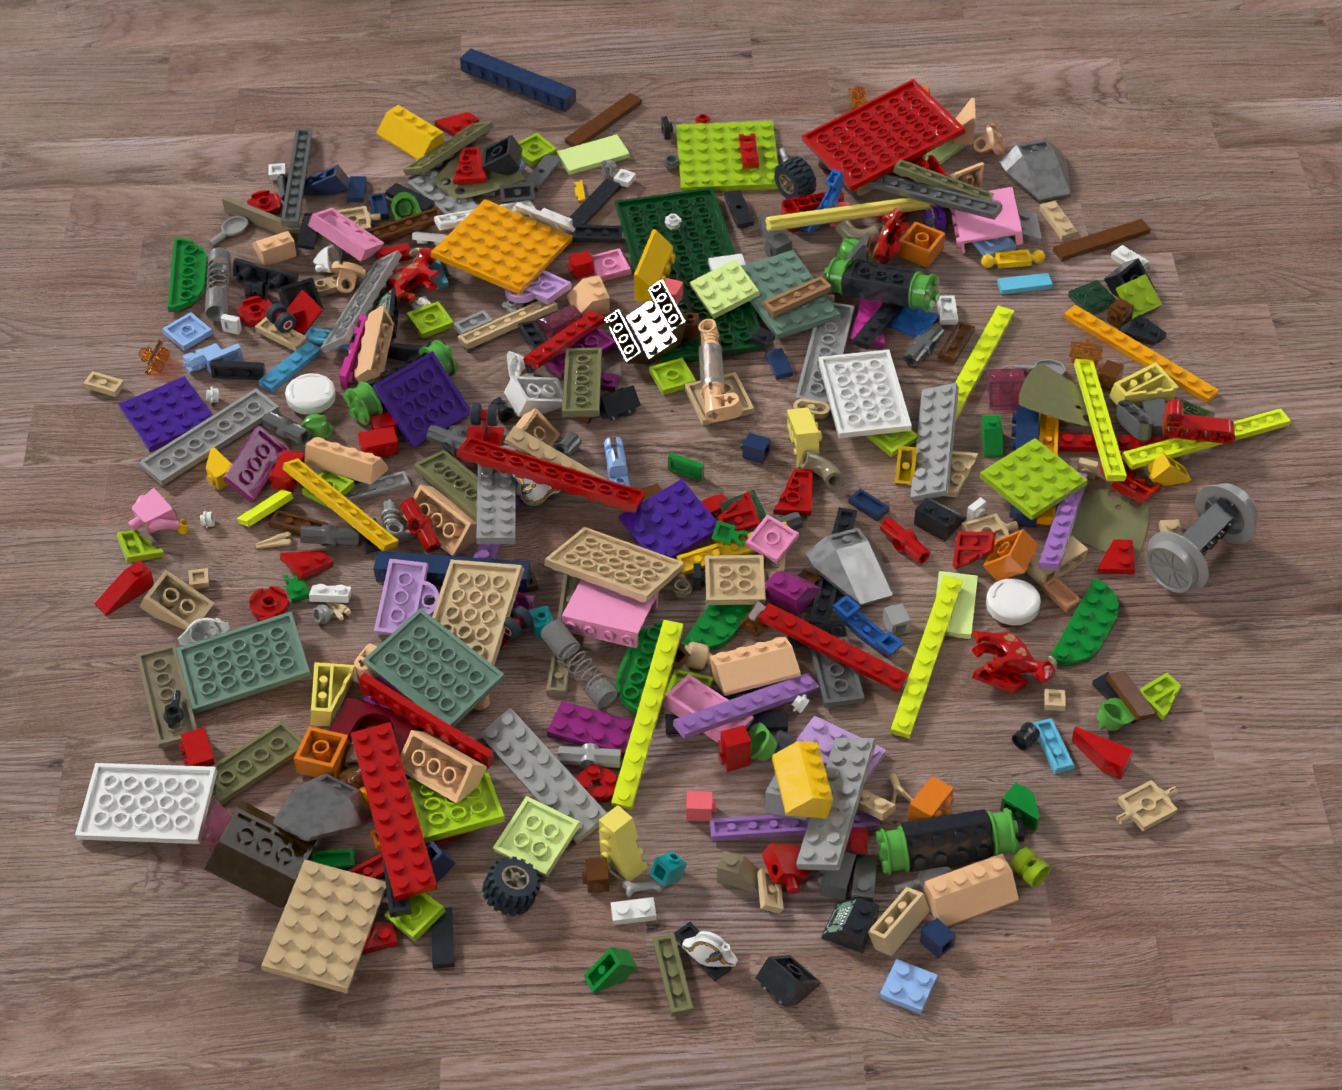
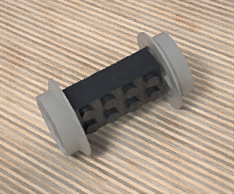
M1228 483L1202 488L1195 499V507L1199 519L1186 532L1179 535L1174 532L1162 531L1152 536L1148 544L1146 566L1150 575L1159 585L1175 593L1201 589L1207 583L1209 577L1208 565L1204 558L1207 554L1206 551H1211L1219 539L1232 544H1243L1253 537L1258 517L1257 508L1250 496L1241 488Z

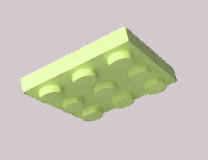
M736 259L690 282L691 288L713 319L760 296L759 290Z
M526 796L493 849L495 852L505 857L508 856L510 859L514 856L519 860L521 858L526 860L525 862L527 864L531 863L533 865L532 868L537 869L539 874L548 878L579 829L580 822Z

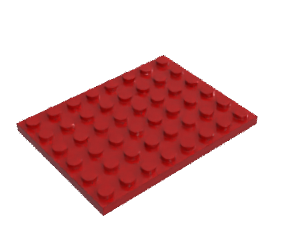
M912 79L805 133L801 137L802 141L831 171L835 169L844 173L843 184L852 192L893 171L899 159L907 162L915 160L966 132L965 128L918 82Z

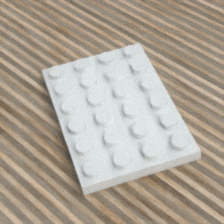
M890 350L819 357L818 363L838 438L911 431V421Z
M95 763L75 836L78 840L200 844L217 776L216 767Z

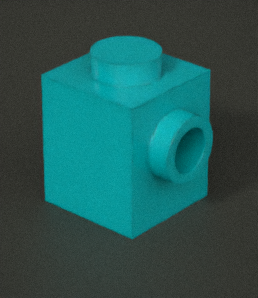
M548 606L528 610L533 617V623L530 626L536 640L542 639L541 632L543 628L553 621Z
M671 851L655 858L649 875L665 887L681 880L687 863L678 854Z

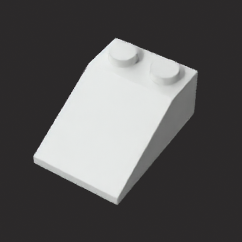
M512 376L504 391L518 417H522L536 408L541 414L562 408L563 387L558 378Z

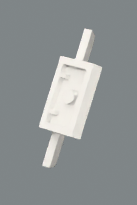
M519 202L515 205L517 210L529 214L531 219H535L559 231L566 232L569 230L574 232L576 230L572 225V219L546 208L539 211Z

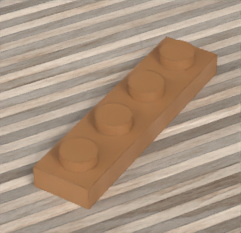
M820 276L764 301L763 307L772 317H775L830 292L832 286Z

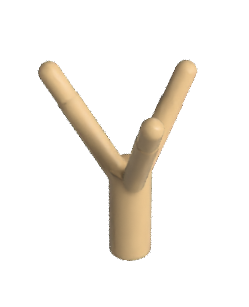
M895 773L890 774L889 780L894 789L891 803L895 804L897 793H901L911 803L913 798L901 787Z

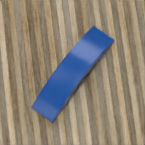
M832 169L825 182L829 188L817 210L835 208L843 187V172ZM822 224L804 226L800 229L812 233Z
M846 595L833 605V609L840 619L845 621V625L858 638L876 651L891 656L904 645L890 631L885 633L860 612L861 607L849 596Z

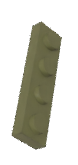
M674 933L653 937V946L671 1017L693 1013V1005Z

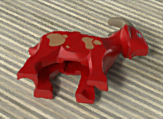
M898 207L882 217L883 222L879 227V233L881 234L873 251V258L877 260V263H888L899 252L902 245L898 240L907 231L909 223H904L900 220L903 212Z
M412 249L409 252V256L417 254L418 256L413 260V263L400 268L388 279L386 293L392 288H396L397 300L401 299L411 305L418 300L417 295L410 293L411 289L416 288L420 284L424 285L429 292L437 289V285L430 280L433 277L437 278L440 276L438 271L430 270L429 267L433 265V262H436V259L431 257L433 249Z
M972 631L971 635L975 637L977 646L972 648L976 658L981 657L984 653L997 655V657H993V661H986L984 668L989 674L995 671H1006L1015 674L1032 673L1031 677H1034L1041 683L1050 681L1054 676L1057 668L1056 659L1048 656V660L1043 662L1037 661L1030 654L1028 646L1024 645L1017 635L1010 632Z

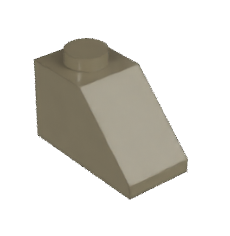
M724 851L717 867V882L758 893L757 872L760 869L745 856Z

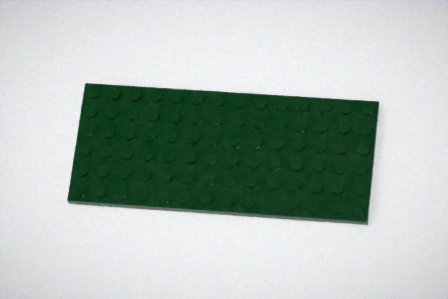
M713 187L614 201L634 273L652 230H657L673 246L675 262L671 264L670 274L666 275V278L683 282V296L677 305L680 312L699 313V320L712 319L715 321L720 335L719 344L722 348V356L766 350L751 343V336L760 328L750 301L713 319L690 286L691 281L711 272L708 258L735 255ZM670 214H676L682 221L679 228L669 229L665 224V218ZM700 331L699 338H682L681 344L660 357V362L665 363L679 358H683L685 362L699 360V347L701 346Z

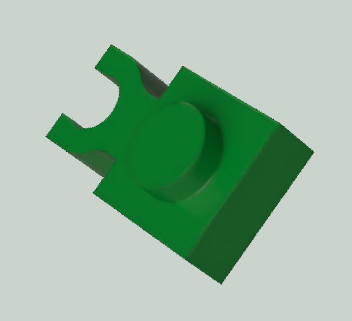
M717 521L712 541L729 546L731 542H735L739 547L744 548L745 542L740 541L739 538H747L748 532L735 531L736 526Z
M286 574L283 577L286 583V591L292 604L309 599L310 592L304 579L300 580L295 574V577L290 579Z

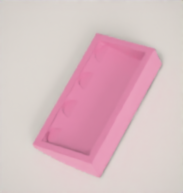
M333 208L312 214L308 224L309 227L359 261L369 258L384 245V242Z
M688 674L665 695L662 706L680 718L729 700ZM751 715L703 732V734L718 743V740H721V731L742 725L747 729L754 717Z

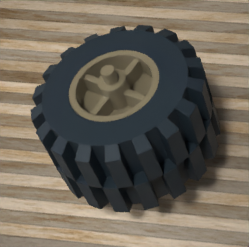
M794 156L775 167V183L786 199L810 195L815 192L817 187L816 177L811 166L803 158Z
M507 856L503 860L499 858L491 865L484 880L482 892H484V899L488 900L487 904L493 906L494 911L498 912L499 910L503 915L508 913L510 916H515L516 913L522 915L524 911L527 912L531 908L541 888V878L537 876L538 871L532 868L533 865L531 863L527 864L526 860L522 858L519 860L517 857L512 856V859Z

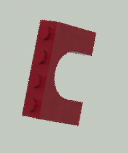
M347 697L329 731L348 735L350 745L352 743L350 733L370 726L391 722L401 755L411 730L424 732V729L418 725H413L405 717L394 713L392 709Z

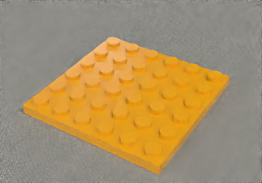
M485 199L431 251V257L521 295L572 242L573 236Z

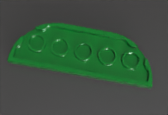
M174 238L168 298L169 312H181L183 309L194 305L205 292L207 257L205 250L201 246L199 247L194 244L192 240Z
M1094 578L1050 655L1056 659L1057 665L1073 666L1074 663L1083 661L1086 663L1100 652L1116 623L1119 612L1118 599L1105 582Z
M754 604L709 605L681 645L684 647L690 642H697L707 645L709 649L724 647L739 632L742 620Z
M663 621L655 622L653 626L646 629L643 627L640 630L638 647L628 646L616 677L618 698L634 714H637Z

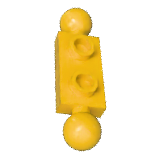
M1029 249L995 252L994 257L989 254L984 255L981 259V264L985 268H991L994 264H997L998 269L1032 266V261L1037 264L1042 263L1045 260V253L1041 250H1036L1030 254Z

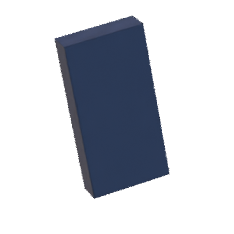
M350 176L347 202H364L367 183L366 176Z
M385 193L369 195L371 213H380L381 220L390 219Z
M782 348L765 351V357L776 380L793 376V370Z
M861 488L848 499L850 505L877 522L890 509L888 505Z

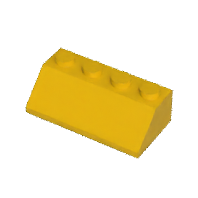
M400 105L386 112L376 132L377 136L416 160L444 143L443 131Z
M652 230L634 273L635 301L646 303L653 299L648 288L661 279L665 282L666 275L670 274L671 264L675 262L673 246L657 230Z
M797 741L774 754L772 761L786 816L827 818L833 802V796L818 742Z

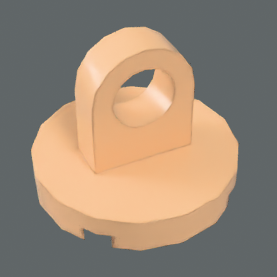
M994 123L987 125L986 134L979 136L974 141V149L977 152L984 154L993 150L997 156L1005 153L1003 137L1000 133H997L998 127ZM985 141V147L983 149H980V142Z
M339 261L333 262L331 268L332 272L338 274L336 287L343 294L350 293L355 287L356 279H363L366 274V270L360 265L350 262L339 264ZM343 280L348 281L349 289L342 287Z

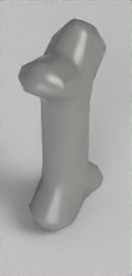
M655 879L640 883L625 881L622 884V887L626 890L627 897H631L637 891L652 889L662 892L664 890V887Z

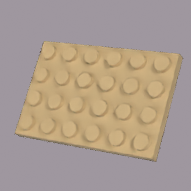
M584 527L545 558L544 566L646 603L684 569V562Z
M451 560L432 618L495 666L506 630L504 621L507 616L510 617L524 572L523 566Z
M304 860L261 965V970L347 993L385 894L386 882Z

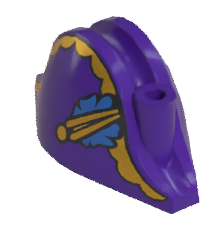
M929 205L923 217V225L944 232L946 236L948 218L944 209L939 205Z

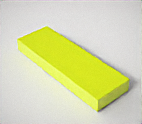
M280 490L239 516L237 520L239 524L250 527L293 500L294 497L291 492Z

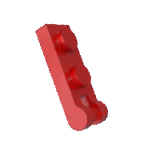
M750 133V135L738 134L742 168H759L755 133Z

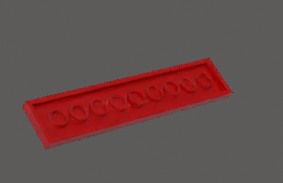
M468 437L459 447L456 457L462 458L463 461L475 462L482 467H491L501 473L513 474L520 479L526 478L536 484H545L555 490L567 491L571 495H580L590 501L602 502L609 507L615 506L623 509L625 512L636 513L646 494L645 491L473 437Z
M391 722L350 733L395 901L437 890L436 880Z

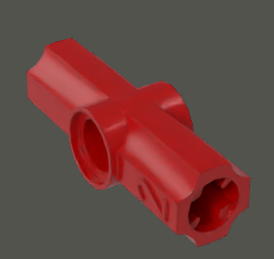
M414 497L404 500L400 504V508L408 520L409 531L417 535L427 553L437 550L441 545L433 531L432 519L423 514Z
M889 517L880 525V531L892 541L894 548L898 552H905L917 564L926 562L930 556V551L918 541L916 534L911 529L905 530L893 518L890 519Z

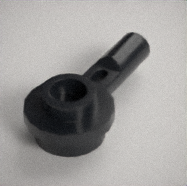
M179 690L173 692L172 703L164 711L163 717L168 724H177L184 718V712L179 706L181 691Z

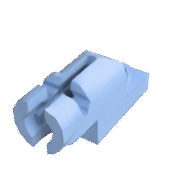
M215 343L203 349L195 350V354L190 352L182 356L185 360L183 362L189 373L197 372L204 368H207L211 373V361H243L241 347L238 343L223 350Z
M616 437L617 456H615L614 450L611 449L610 438L604 441L609 480L630 487L622 439Z

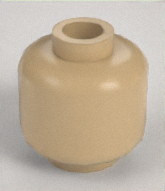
M690 642L684 646L691 655L685 661V666L702 670L706 664L710 665L712 653H709L707 645Z

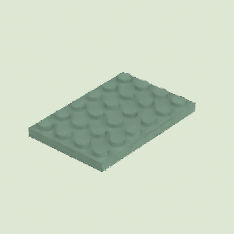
M793 250L741 266L760 293V296L750 300V303L770 331L775 334L776 339L840 319L839 311L826 294L775 317H772L763 307L764 301L814 279Z
M421 608L362 660L366 667L399 694L453 727L505 679L504 673Z
M292 611L176 648L194 714L311 676Z

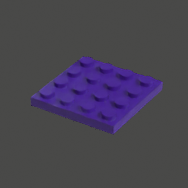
M433 351L372 386L412 449L427 440L426 435L431 425L446 429L470 415L471 412Z
M185 376L119 403L120 410L149 452L164 447L213 416Z
M683 479L643 501L636 513L625 512L618 516L619 521L640 547L673 559L712 538L717 524L716 519Z

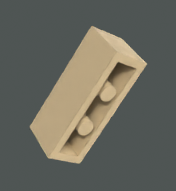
M1072 535L1069 538L1059 570L1040 569L1041 553L1030 560L1027 574L1041 586L1053 577L1060 578L1085 563L1088 549Z
M906 887L869 929L868 934L875 950L892 956L930 912L924 893Z

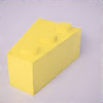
M1155 362L1114 383L1109 397L1116 405L1121 400L1133 402L1136 406H1141L1144 400L1164 399V402L1174 400L1179 387Z
M809 408L787 410V427L791 443L794 442L796 446L794 455H797V467H801V458L806 450L819 454V442L822 441L821 430L818 431V423L815 422L814 414H811Z
M315 662L310 725L331 726L354 681L355 665Z
M617 805L599 819L600 858L607 857V865L609 864L627 881L631 882L645 871L648 865L645 861H642L640 856L643 854V850L641 847L638 848L636 843L639 837L633 818Z

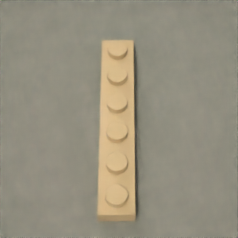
M541 301L534 302L459 335L458 341L467 350L474 348L479 344L488 342L497 336L504 335L518 328V323L534 321L558 310L557 303L554 301L550 304Z
M515 425L505 438L504 443L521 453L604 478Z

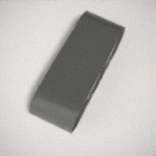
M1127 400L1119 401L1117 404L1116 421L1136 439L1141 441L1150 440L1153 420L1133 402Z

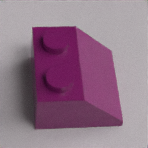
M776 571L765 583L766 599L796 615H799L821 591L819 586L789 571Z

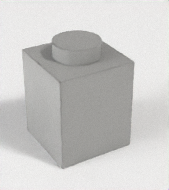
M902 603L884 608L883 622L888 632L890 631L895 636L910 633L911 619Z

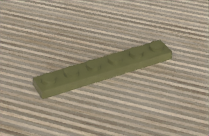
M899 159L894 167V173L902 177L911 178L919 183L922 182L930 186L992 201L994 193L901 159Z

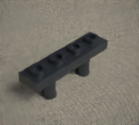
M239 258L233 260V276L236 277L238 283H244L246 280L264 282L269 291H275L279 287L298 282L299 274Z

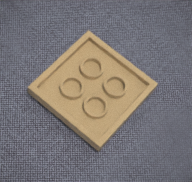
M737 373L725 374L723 394L735 393L738 395L743 409L739 417L753 414L754 407ZM701 380L685 384V391L702 426L716 423L708 421L705 417V400L701 391Z
M763 555L705 556L706 605L755 604L757 601L765 604Z

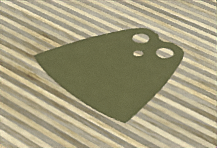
M475 143L470 144V145H468V146L466 147V148L479 147L480 153H481V157H482V160H483V154H484V148H485V147L480 146V145L475 144ZM460 152L438 174L434 183L440 189H446L453 198L463 199L498 190L500 185L515 184L524 180L525 177L519 170L507 175L485 170L486 183L453 185V178L456 174V168L458 167L461 155ZM450 179L451 184L443 185L441 180ZM462 188L465 190V193L458 195L454 191Z
M1043 363L1035 366L1022 384L1019 394V405L1056 419L1091 427L1090 422L1083 419V415H1088L1081 388Z
M1111 485L1104 486L1083 498L1070 536L1073 535L1078 541L1103 552H1107L1113 539L1133 540L1134 557L1137 561L1148 527V501L1135 508L1129 503L1132 498L1124 494H1120L1118 498H1111L1108 492L1115 490L1111 488ZM1121 505L1122 509L1118 510L1115 506Z

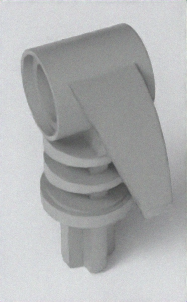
M391 499L384 501V510L381 513L383 528L399 540L398 545L416 537L417 535L412 534L409 529L403 530V525L400 523V513L395 509L394 502Z

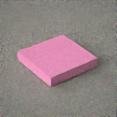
M620 248L591 256L594 260L595 275H600L602 282L632 274V270Z
M767 514L747 539L745 545L778 564L798 539L799 533Z

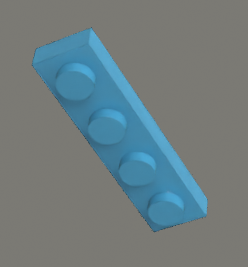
M306 342L258 380L259 386L271 393L275 392L322 354L321 348Z

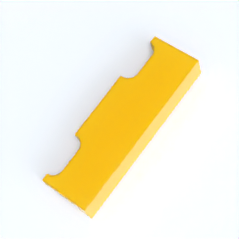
M580 180V182H574V185H576L575 195L578 197L577 202H584L583 181Z

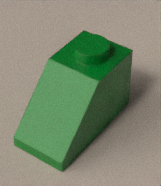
M982 416L980 434L984 458L1003 457L1001 416Z
M1015 782L1003 796L1000 811L1003 812L1004 808H1008L1012 812L1013 819H1023V825L1036 832L1040 815L1034 793L1027 787Z
M610 947L583 976L592 993H597L625 981L637 968V965L629 950Z

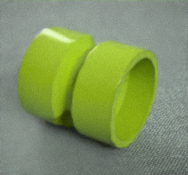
M1029 847L1022 848L1010 862V868L1019 876L1023 875V880L1031 887H1036L1043 882L1051 869L1050 865L1042 858L1037 859V854Z

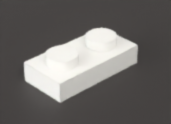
M413 232L412 240H417V243L427 244V241H434V245H438L449 234Z
M1123 245L1111 253V259L1121 265L1124 262L1137 258L1140 259L1144 269L1149 265L1148 260Z
M940 296L937 301L940 325H957L958 315L955 296Z
M313 585L309 594V601L348 603L352 594L351 587L344 585Z
M653 897L610 902L613 925L656 920Z

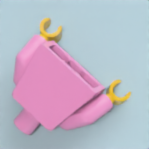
M155 488L151 489L146 495L139 496L136 503L132 506L135 518L129 521L128 525L134 532L143 526L149 533L164 529L177 530L180 534L188 533L189 525H186L187 521L185 519L177 521L178 519L173 508Z

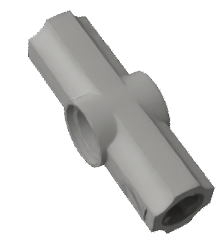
M586 743L582 747L559 746L558 760L563 765H578L582 769H587L591 764L620 768L621 749L599 748V746L593 743Z

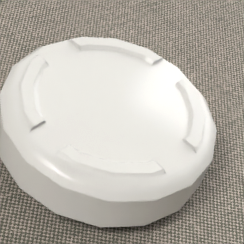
M305 374L298 376L288 384L285 396L288 406L294 412L311 415L321 413L330 408L335 402L336 391L333 382L328 377L320 374Z
M1016 578L995 582L989 588L986 597L987 610L991 616L999 622L1008 625H1023L1031 622L1038 615L1041 604L1040 594L1036 588L1028 582Z

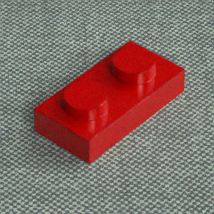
M408 243L382 248L375 253L376 259L379 260L398 250L402 254L398 262L412 260V256H409L410 248Z

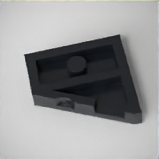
M1141 314L1117 329L1126 335L1132 336V339L1136 341H1142L1152 346L1166 338L1165 331Z

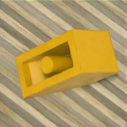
M898 447L895 483L912 485V478L915 475L917 447Z
M214 447L210 449L206 465V479L211 486L214 485L218 490H221L229 485L222 478L232 464Z
M1165 453L1147 465L1150 473L1148 474L1149 478L1154 483L1162 484V486L1191 481L1185 466Z

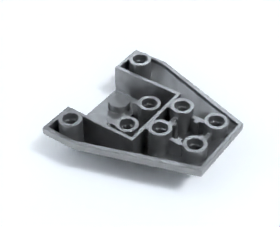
M1047 139L1016 145L999 161V165L1004 173L1039 202L1071 196L1067 159L1062 151Z
M860 528L828 535L805 554V558L818 574L845 596H849L860 607L886 600L893 596L880 549L872 538Z
M325 773L293 789L275 817L273 824L281 827L284 831L297 835L302 840L312 841L362 828L373 821V816L359 789Z

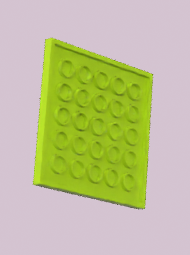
M773 121L676 125L681 191L713 187L714 191L778 189L774 178V169L778 165ZM750 133H755L759 168L743 169L738 134L750 135Z

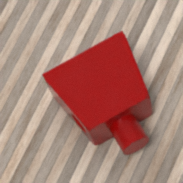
M771 843L763 851L762 858L774 884L786 885L788 894L798 893L800 885L809 876V870H798L796 865L801 846Z

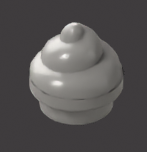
M318 605L317 608L313 609V618L316 623L327 624L334 615L333 610L326 605Z

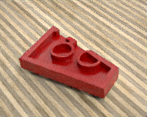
M479 147L462 149L456 174L453 178V185L486 183L485 170L481 168L482 157Z
M793 470L786 488L774 508L773 515H789L798 512L800 516H811L813 470Z

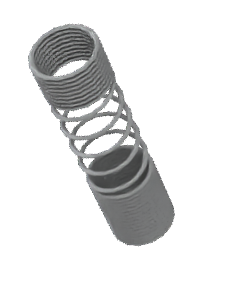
M220 247L210 250L208 254L205 315L212 321H221L220 318L223 314L228 315V284L231 256L228 250ZM222 258L226 262H214L212 259ZM218 275L224 276L226 279L216 280L212 277ZM218 281L224 282L226 285L215 286L212 283Z
M560 620L552 621L546 625L541 632L542 639L557 658L562 660V664L568 666V671L574 673V679L580 681L579 685L582 688H586V694L597 708H603L612 703L617 697L618 692L607 678H603V673L594 676L586 687L581 684V681L590 678L597 672L598 666L589 668L584 672L581 679L575 677V673H579L589 667L592 659L588 658L582 661L575 669V672L570 671L569 666L580 662L585 657L586 651L577 653L568 665L564 663V659L574 655L580 648V644ZM581 653H584V656L580 660L571 664L575 657H577ZM590 660V663L585 668L577 671L584 662ZM596 667V670L590 676L583 678L589 670ZM602 675V677L599 680L595 681L592 685L589 686L592 680H594L597 676Z

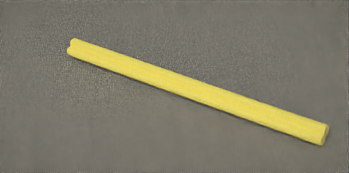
M901 198L766 217L765 222L767 224V231L883 216L888 215L896 207L900 208L903 213L926 210L929 205L935 206V204L912 198Z

